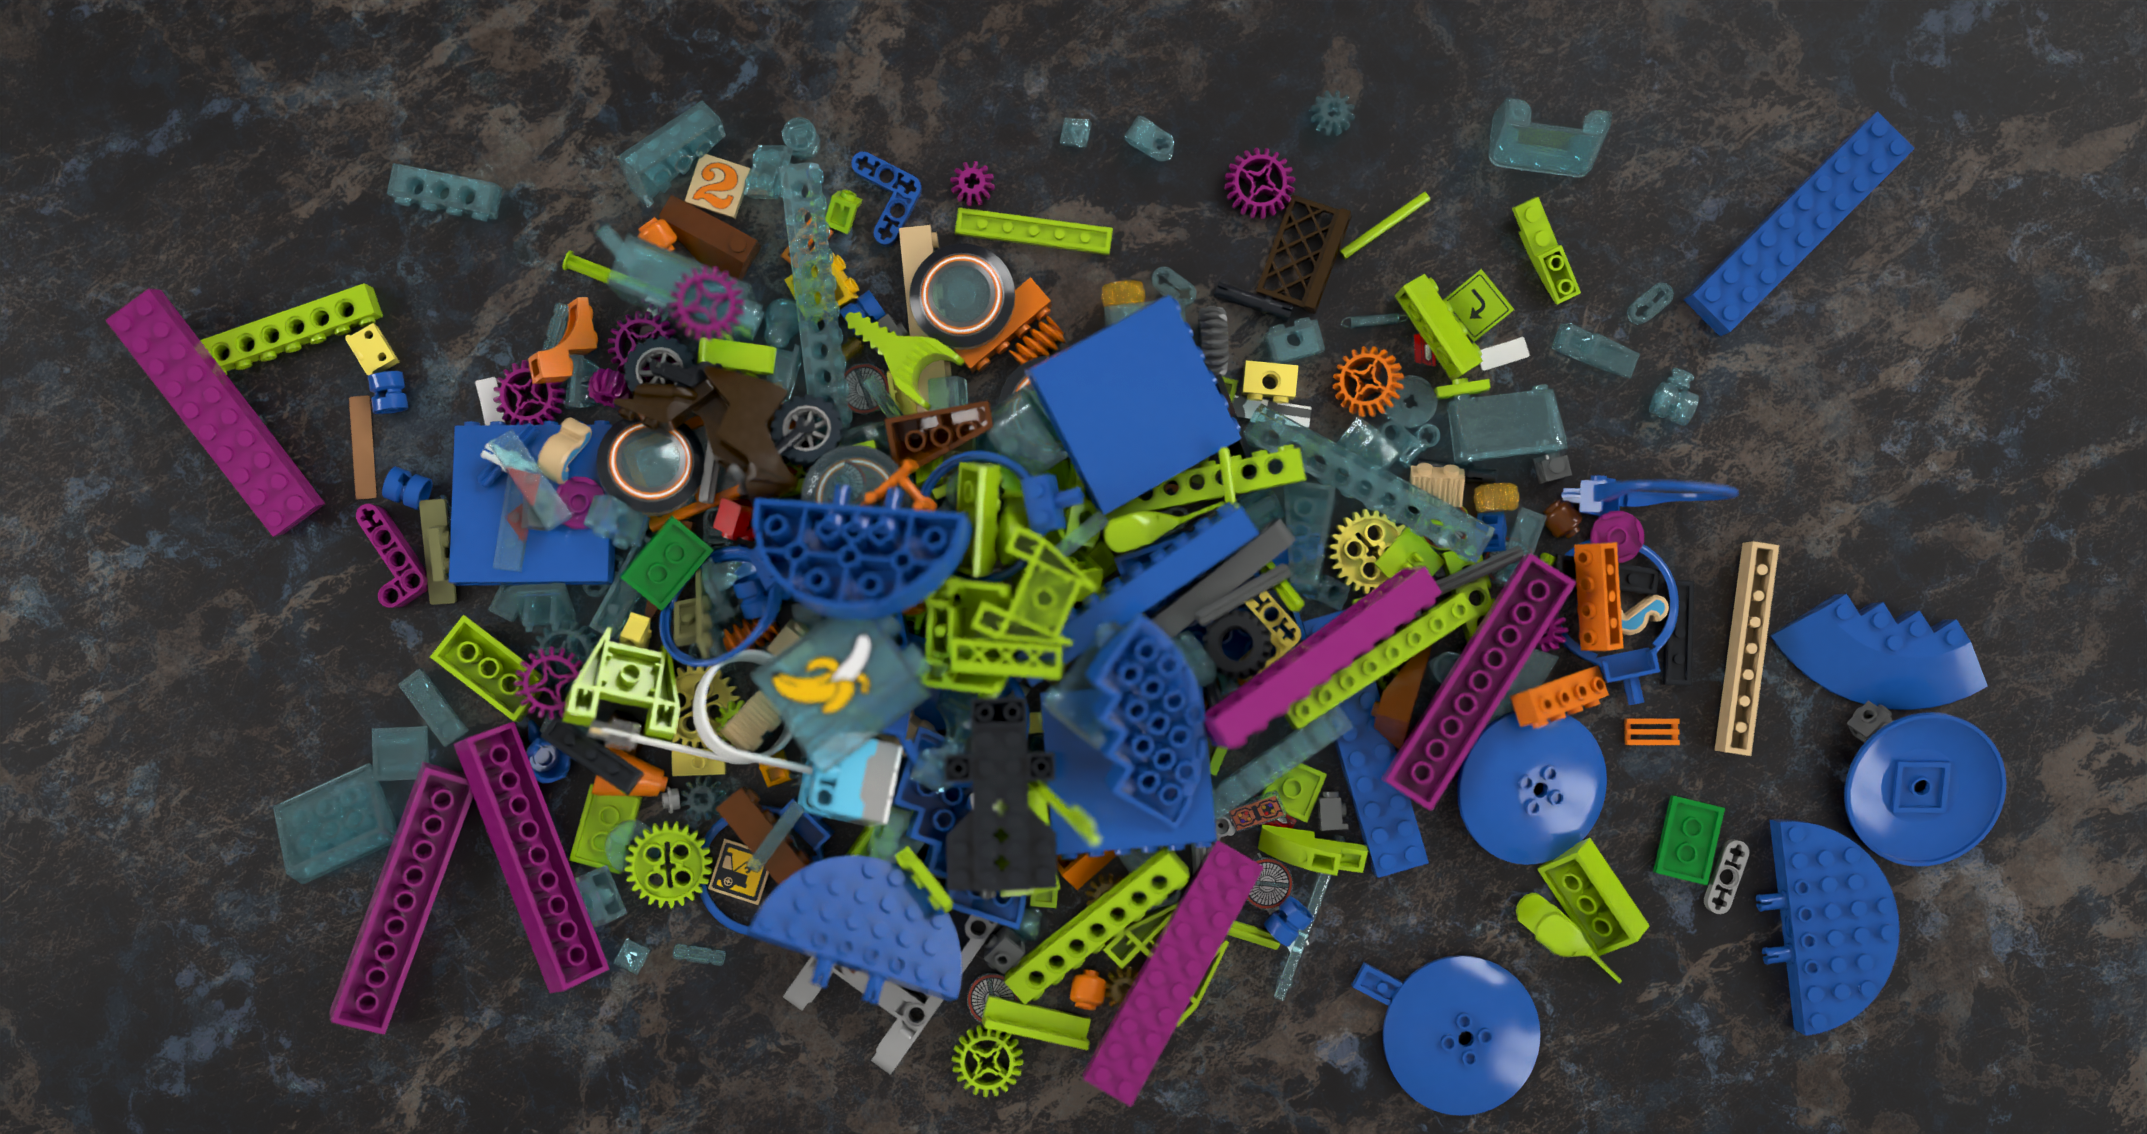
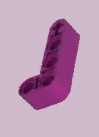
M373 504L360 506L356 512L357 522L395 577L380 588L378 600L385 607H404L428 590L426 569L383 507ZM388 531L391 535V540L385 545L383 535ZM400 553H403L406 557V561L402 566H399L397 563V557ZM417 574L420 578V584L417 588H414L411 580ZM395 589L398 592V599L393 603L390 600V593Z

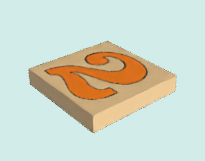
M701 152L685 202L736 219L752 170Z

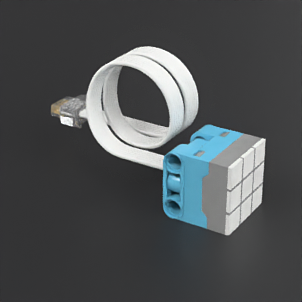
M752 649L743 650L733 658L713 665L703 675L696 688L693 699L694 724L701 740L712 751L638 735L639 724L613 719L609 724L593 720L588 729L587 736L605 740L604 746L631 752V749H635L636 743H641L732 764L758 762L803 772L798 797V806L803 812L867 827L887 824L903 746L833 731L815 739L811 743L805 765L771 758L770 756L780 751L790 741L801 719L803 704L789 700L785 727L779 739L769 750L761 754H753L726 745L711 729L705 709L709 683L720 667L732 662L746 661L765 666L773 672L782 671L797 676L793 669L775 655ZM807 796H808V803H809V805H810L812 808H810V807L807 805V803H806V798H807Z

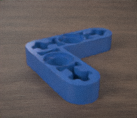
M859 152L855 154L851 162L855 174L892 193L874 229V237L877 243L881 246L889 247L895 244L900 236L899 228H904L922 192L921 183L915 176L870 153ZM865 159H868L869 166L876 169L874 177H871L873 172L868 168L864 167L861 171L858 161L863 162ZM884 170H891L894 173V178L889 183L880 181V173ZM899 176H903L901 182L906 185H910L913 182L916 191H910L909 194H906L905 188L899 184L897 189H895L894 187L898 183ZM896 204L905 207V214L900 218H895L891 215V208ZM886 218L893 223L899 224L898 227L892 225L890 228V233L893 235L891 238L886 237L885 240H882V235L879 232L887 230L889 222L885 221Z

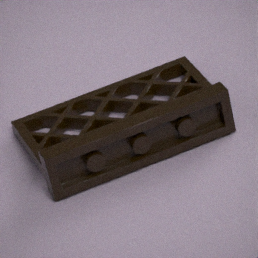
M1292 194L1256 293L1265 296L1270 295L1273 299L1316 314L1352 218L1351 211L1343 208L1339 210ZM1295 203L1306 206L1309 215L1295 220L1292 213ZM1324 212L1334 215L1331 224L1320 229L1315 216ZM1291 217L1293 222L1288 224L1289 219ZM1312 218L1317 231L1303 236L1298 225ZM1292 227H1296L1300 239L1286 244L1283 238L1284 232ZM1328 230L1326 237H1324L1323 232ZM1320 234L1323 241L1322 248L1311 253L1306 241ZM1282 241L1284 246L1279 248L1280 243ZM1303 242L1308 255L1294 261L1289 249ZM1286 251L1291 263L1278 269L1274 262L1275 256ZM1317 255H1319V256H1318V259H1317V262H1316L1315 259H1314V257L1317 256ZM1311 259L1314 270L1312 273L1302 277L1297 265ZM1273 265L1275 271L1270 272L1271 267ZM1294 267L1299 279L1285 285L1280 273ZM1277 275L1283 287L1274 291L1265 289L1266 280ZM1310 279L1308 286H1306L1304 281ZM1302 283L1305 289L1302 301L1292 298L1288 289Z

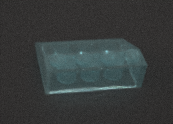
M370 763L273 806L286 874L301 884L308 883L392 845L397 831L395 818Z

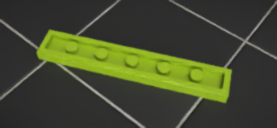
M959 207L955 227V235L1103 255L1110 254L1113 228Z

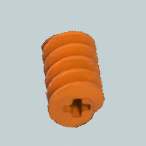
M1045 316L1048 324L1042 321L1038 322L1040 332L1036 329L1030 330L1032 339L1028 336L1023 337L1025 346L1020 343L1015 344L1018 353L1011 350L1008 351L1020 365L1041 355L1051 356L1048 349L1051 348L1057 351L1056 341L1063 344L1066 343L1063 336L1064 333L1049 316Z
M758 617L753 618L751 624L742 619L743 628L740 629L736 624H733V633H730L726 628L723 629V642L727 652L729 653L743 643L755 630L761 619ZM775 619L767 630L747 649L755 650V643L760 647L765 646V639L769 642L774 640V633L778 635L781 632Z

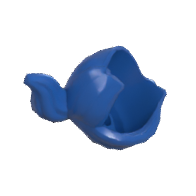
M529 720L528 739L531 745L527 748L526 754L536 780L541 783H552L566 778L570 770L571 758L540 737L543 730L534 720Z

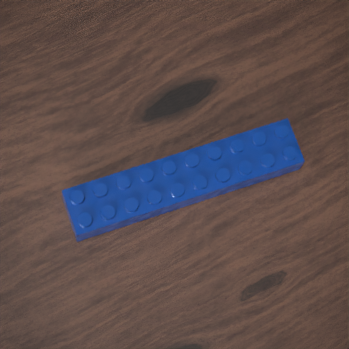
M1877 111L1865 119L1684 301L1720 337L1731 332L1915 148Z
M1230 502L1225 503L1216 510L1218 513L1211 519H1208V517L1201 519L1194 525L1195 530L1187 535L1183 532L1171 540L1173 545L1165 550L1163 547L1158 548L1149 555L1151 558L1143 565L1138 562L1127 570V576L1120 580L1118 577L1112 579L1104 585L1106 589L1098 595L1096 592L1088 595L1082 600L1083 605L1076 610L1071 607L1059 634L1073 641L1072 645H1063L1062 661H1064V665L1135 618L1139 613L1141 614L1256 537L1259 533L1242 507L1236 502L1233 504ZM1024 649L1015 650L1014 658H1031ZM1031 650V651L1035 654V653H1037L1039 650ZM1044 651L1038 658L1040 660L1056 661V651ZM1025 676L1031 686L1044 679L1041 677Z
M1346 609L1303 621L1302 625L1306 638ZM1373 681L1328 710L1326 716L1363 842L1368 848L1367 855L1373 875L1380 878L1428 864L1429 862L1410 798L1381 780L1397 753L1395 746L1374 728L1376 717L1371 716L1375 700L1381 701L1376 682Z

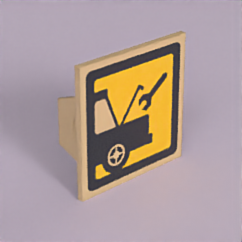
M724 839L708 889L759 905L769 872L746 845Z

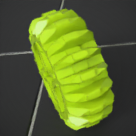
M979 1024L977 1025V1034L972 1029L967 1030V1035L970 1039L960 1036L959 1041L962 1045H955L954 1050L959 1054L952 1056V1061L960 1064L953 1066V1072L962 1071L957 1076V1081L967 1080L964 1084L965 1090L973 1085L975 1086L973 1089L974 1095L978 1094L979 1089H984L983 1096L988 1097L990 1089H992L994 1096L999 1094L998 1087L1007 1092L1008 1085L1006 1081L1015 1085L1016 1079L1012 1075H1021V1070L1015 1066L1023 1065V1059L1016 1057L1020 1056L1023 1051L1021 1048L1013 1049L1019 1041L1018 1039H1013L1009 1042L1011 1033L1006 1032L1003 1036L1001 1035L1002 1031L997 1030L993 1032L989 1028L983 1032V1028ZM983 1040L997 1042L990 1048L975 1045V1043ZM1003 1047L1007 1051L1010 1060L1007 1070L1002 1067V1063L998 1060V1055ZM968 1050L973 1053V1057L978 1063L973 1072L969 1070L966 1063V1053ZM994 1053L992 1063L995 1064H991L990 1062H988L986 1065L984 1064L982 1067L984 1058L981 1057L984 1056L985 1058H988ZM987 1072H991L996 1076L1000 1075L999 1078L993 1080L979 1078Z

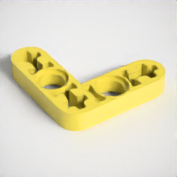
M1267 591L1258 595L1263 602L1266 598L1269 599V601L1261 606L1253 598L1245 602L1270 630L1271 643L1276 648L1274 656L1267 660L1264 669L1286 654L1301 638L1300 628ZM1268 607H1275L1278 610V617L1273 621H1267L1264 618V611ZM1282 622L1289 630L1294 628L1292 632L1294 637L1292 639L1288 637L1283 639L1282 637L1285 634L1277 625ZM1253 647L1239 661L1248 657ZM1249 676V677H1247V679H1243V680H1244V681H1249V680L1252 679L1254 676Z

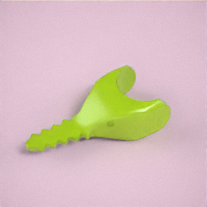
M849 312L845 317L848 322V329H855V335H863V342H870L871 349L878 348V354L884 356L895 385L908 398L927 411L932 406L921 397L918 388L919 377L924 368L939 360L951 361L959 366H962L965 362L958 354L934 338L897 336L895 331L888 333L887 327L879 328L878 322L871 323L869 317L862 318L861 312Z
M1006 447L998 449V454L1013 459L1014 454L1009 452ZM1000 465L1003 482L1000 489L1005 493L1001 496L1004 504L997 523L999 533L997 539H995V545L1001 563L1003 565L1013 564L1016 556L1005 550L1016 525L1029 531L1031 529L1021 481L1012 471ZM1063 529L1046 533L1044 539L1060 554L1065 556L1068 550V543Z
M1221 501L1181 517L1158 512L1136 511L1108 520L1102 532L1103 540L1107 547L1114 552L1137 549L1152 544L1161 535L1191 519L1217 509L1225 503Z
M1538 893L1526 894L1519 901L1516 907L1517 919L1535 934L1537 941L1554 954L1560 956H1588L1619 984L1622 982L1586 942L1581 930L1555 905H1552Z

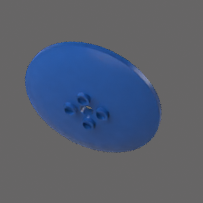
M1515 711L1507 713L1493 721L1480 733L1462 762L1458 778L1457 796L1463 822L1473 839L1482 848L1502 860L1525 865L1554 860L1582 841L1599 817L1607 787L1604 757L1597 741L1589 730L1578 720L1565 714V718L1550 722L1548 718L1549 724L1533 729L1532 724L1520 727ZM1542 782V792L1539 795H1534V786Z
M1943 713L1913 714L1897 719L1882 727L1859 749L1846 777L1844 791L1845 808L1850 824L1857 836L1879 856L1907 866L1937 865L1967 853L1990 832L2004 804L2006 772L1996 746L1986 734L1973 724L1956 716ZM1920 780H1925V788L1920 792H1915V784Z
M1465 955L1448 956L1418 968L1396 990L1384 1019L1383 1046L1386 1060L1393 1076L1413 1099L1425 1107L1440 1113L1464 1116L1474 1115L1503 1104L1526 1082L1533 1070L1539 1052L1540 1023L1534 1002L1529 993L1509 971L1494 962L1480 957ZM1464 1031H1469L1471 1033L1470 1042L1466 1045H1461L1458 1041L1459 1035Z

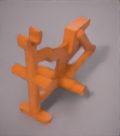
M906 459L903 462L904 465L874 492H867L865 500L858 505L873 507L877 502L885 500L888 488H894L900 484L915 502L913 505L914 510L936 512L938 507L937 503L931 498L924 497L907 477L912 471L920 468L913 459Z

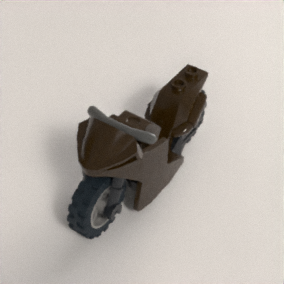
M658 336V339L648 338L645 343H638L633 352L630 351L627 356L628 362L624 364V378L634 397L633 399L615 398L613 401L619 416L630 421L633 418L642 421L645 427L655 431L659 428L670 432L695 416V414L701 417L716 463L729 470L738 483L737 493L739 495L748 494L752 507H754L755 498L777 500L787 493L796 490L799 480L785 466L788 462L794 466L802 465L803 468H810L826 453L841 447L840 444L844 438L840 414L835 410L833 404L825 402L824 398L819 396L815 398L807 394L801 398L795 396L792 398V401H785L781 404L787 397L788 392L786 389L769 381L741 374L737 370L735 372L725 370L717 362L715 365L708 361L695 364L692 354L683 343L679 344L678 340L673 338L669 340L664 336ZM662 357L661 362H657L655 358ZM667 357L674 359L676 362L673 364L666 362ZM649 363L650 371H643V368ZM654 376L650 383H644L642 377ZM803 415H808L807 421H805ZM813 415L818 416L822 421L815 424L812 420ZM794 420L796 422V427L794 429H788L790 424ZM827 425V435L816 432V430ZM818 439L823 440L822 443L815 446L818 442Z

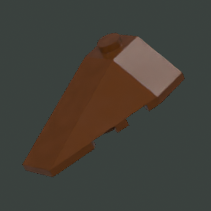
M670 195L658 216L660 219L667 221L677 235V239L702 266H707L711 271L714 267H717L719 269V277L723 272H728L729 277L727 280L736 279L737 286L740 285L762 247L756 239L673 195Z
M989 400L885 419L891 457L899 467L904 465L903 462L906 459H913L922 467L994 427Z
M1433 643L1410 658L1384 690L1381 701L1375 700L1371 716L1376 717L1374 728L1398 749L1402 747L1407 736Z

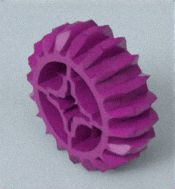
M1255 148L1253 156L1248 150L1244 151V159L1236 156V164H1230L1228 168L1232 173H1226L1225 179L1230 182L1226 183L1224 188L1225 190L1232 191L1227 195V199L1232 200L1236 198L1237 200L1234 201L1232 207L1237 208L1239 205H1242L1240 213L1244 215L1248 209L1251 211L1250 218H1254L1256 212H1260V218L1265 219L1266 211L1272 217L1275 216V207L1283 211L1285 206L1282 202L1289 203L1291 198L1288 194H1293L1295 190L1294 187L1289 185L1295 182V177L1287 176L1292 173V167L1283 168L1287 163L1286 158L1280 162L1277 161L1279 153L1275 152L1273 157L1268 156V148H1265L1263 155H1260L1259 148ZM1252 165H1265L1259 172L1245 170ZM1272 170H1274L1279 177L1281 186L1280 190L1275 187L1276 184H1274L1270 180V173ZM1266 174L1263 180L1264 184L1261 185L1255 193H1253L1256 187V182H1258L1259 179H1262L1263 175ZM1239 177L1244 179V183L1250 188L1247 197L1240 189ZM1260 195L1268 197L1272 195L1275 197L1268 202H1254Z
M702 266V275H698L696 268H692L691 272L694 277L689 279L687 274L683 273L681 276L686 283L684 285L678 281L674 283L680 292H670L671 297L678 299V301L669 303L670 308L678 309L671 316L673 319L682 317L677 323V327L681 329L688 325L685 331L687 336H690L696 330V340H700L702 334L706 333L707 341H712L713 332H716L718 339H722L723 335L720 330L725 328L726 332L731 334L732 329L728 324L730 322L736 326L740 324L734 318V315H744L743 310L736 308V306L745 304L744 299L735 298L743 293L742 289L732 290L737 284L736 279L726 282L729 277V273L726 271L718 277L719 269L717 267L712 269L711 275L708 274L707 266ZM703 282L716 283L727 292L722 294L720 292L716 294L709 293ZM696 286L698 292L697 299L690 303V306L684 307L686 295L691 288ZM702 291L710 301L714 300V304H711L712 316L704 306L700 307V303H703L702 299H704ZM730 300L728 313L719 322L716 315L717 308L724 304L725 301ZM693 313L694 315L699 313L705 314L711 325L697 324L690 320L688 315Z
M636 311L635 320L630 314H627L626 324L621 320L617 321L621 329L619 331L614 328L611 329V332L617 336L616 339H608V343L615 345V347L608 349V353L617 354L611 359V362L613 364L620 363L617 367L620 373L625 371L624 364L628 362L624 351L626 338L628 337L631 340L632 347L630 351L632 352L639 343L636 338L646 342L648 338L658 339V336H664L670 340L677 332L675 329L667 330L671 324L668 320L661 323L662 316L657 314L653 318L650 311H646L643 319L642 313ZM642 326L656 328L652 333L648 332L642 336L634 331V329ZM662 357L655 358L657 362H661ZM667 357L666 362H670L671 364H673L676 361L672 358ZM649 366L644 367L643 371H650ZM645 377V379L650 382L652 377Z
M523 360L521 368L518 364L513 363V372L507 369L503 370L507 377L505 379L497 378V381L502 385L501 388H493L495 392L500 393V396L493 398V401L501 403L496 408V411L504 413L502 416L504 421L511 420L510 425H516L517 421H519L520 425H524V421H528V423L538 425V423L543 425V421H546V419L556 421L552 414L554 412L561 414L562 410L557 408L558 403L565 404V400L559 398V395L565 394L566 391L563 388H557L563 382L546 383L548 388V400H546L541 393L542 383L533 384L532 379H529L525 385L520 386L516 384L523 377L531 375L528 361ZM520 390H523L525 392H531V394L534 395L533 397L539 399V401H536L534 399L530 400L528 397H526L525 394L521 393ZM512 391L517 395L518 399L515 405L517 407L516 411L511 402ZM534 406L543 407L537 414L525 416L526 412H530Z
M554 647L549 648L550 655L546 656L541 648L538 650L540 658L536 659L530 653L528 656L533 662L530 665L525 661L521 662V665L527 668L525 673L519 670L516 671V675L523 676V681L514 682L515 686L523 685V690L517 691L516 696L526 695L527 698L520 703L522 706L528 702L533 704L528 710L529 713H533L537 707L540 709L538 717L542 718L546 710L549 711V719H554V711L558 710L562 718L566 701L562 703L559 692L560 687L566 682L577 680L581 671L578 672L576 668L582 665V661L579 660L575 664L571 663L570 661L574 658L575 654L571 653L566 659L563 657L565 653L563 648L560 649L559 656L554 655ZM549 660L564 663L572 672L556 675L550 667ZM541 663L544 672L542 681L528 686L530 673ZM546 669L549 670L550 675H554V678H566L556 684V697L553 691H549V688H537V686L543 685L547 681ZM547 691L551 694L554 705H544L535 700L531 694Z

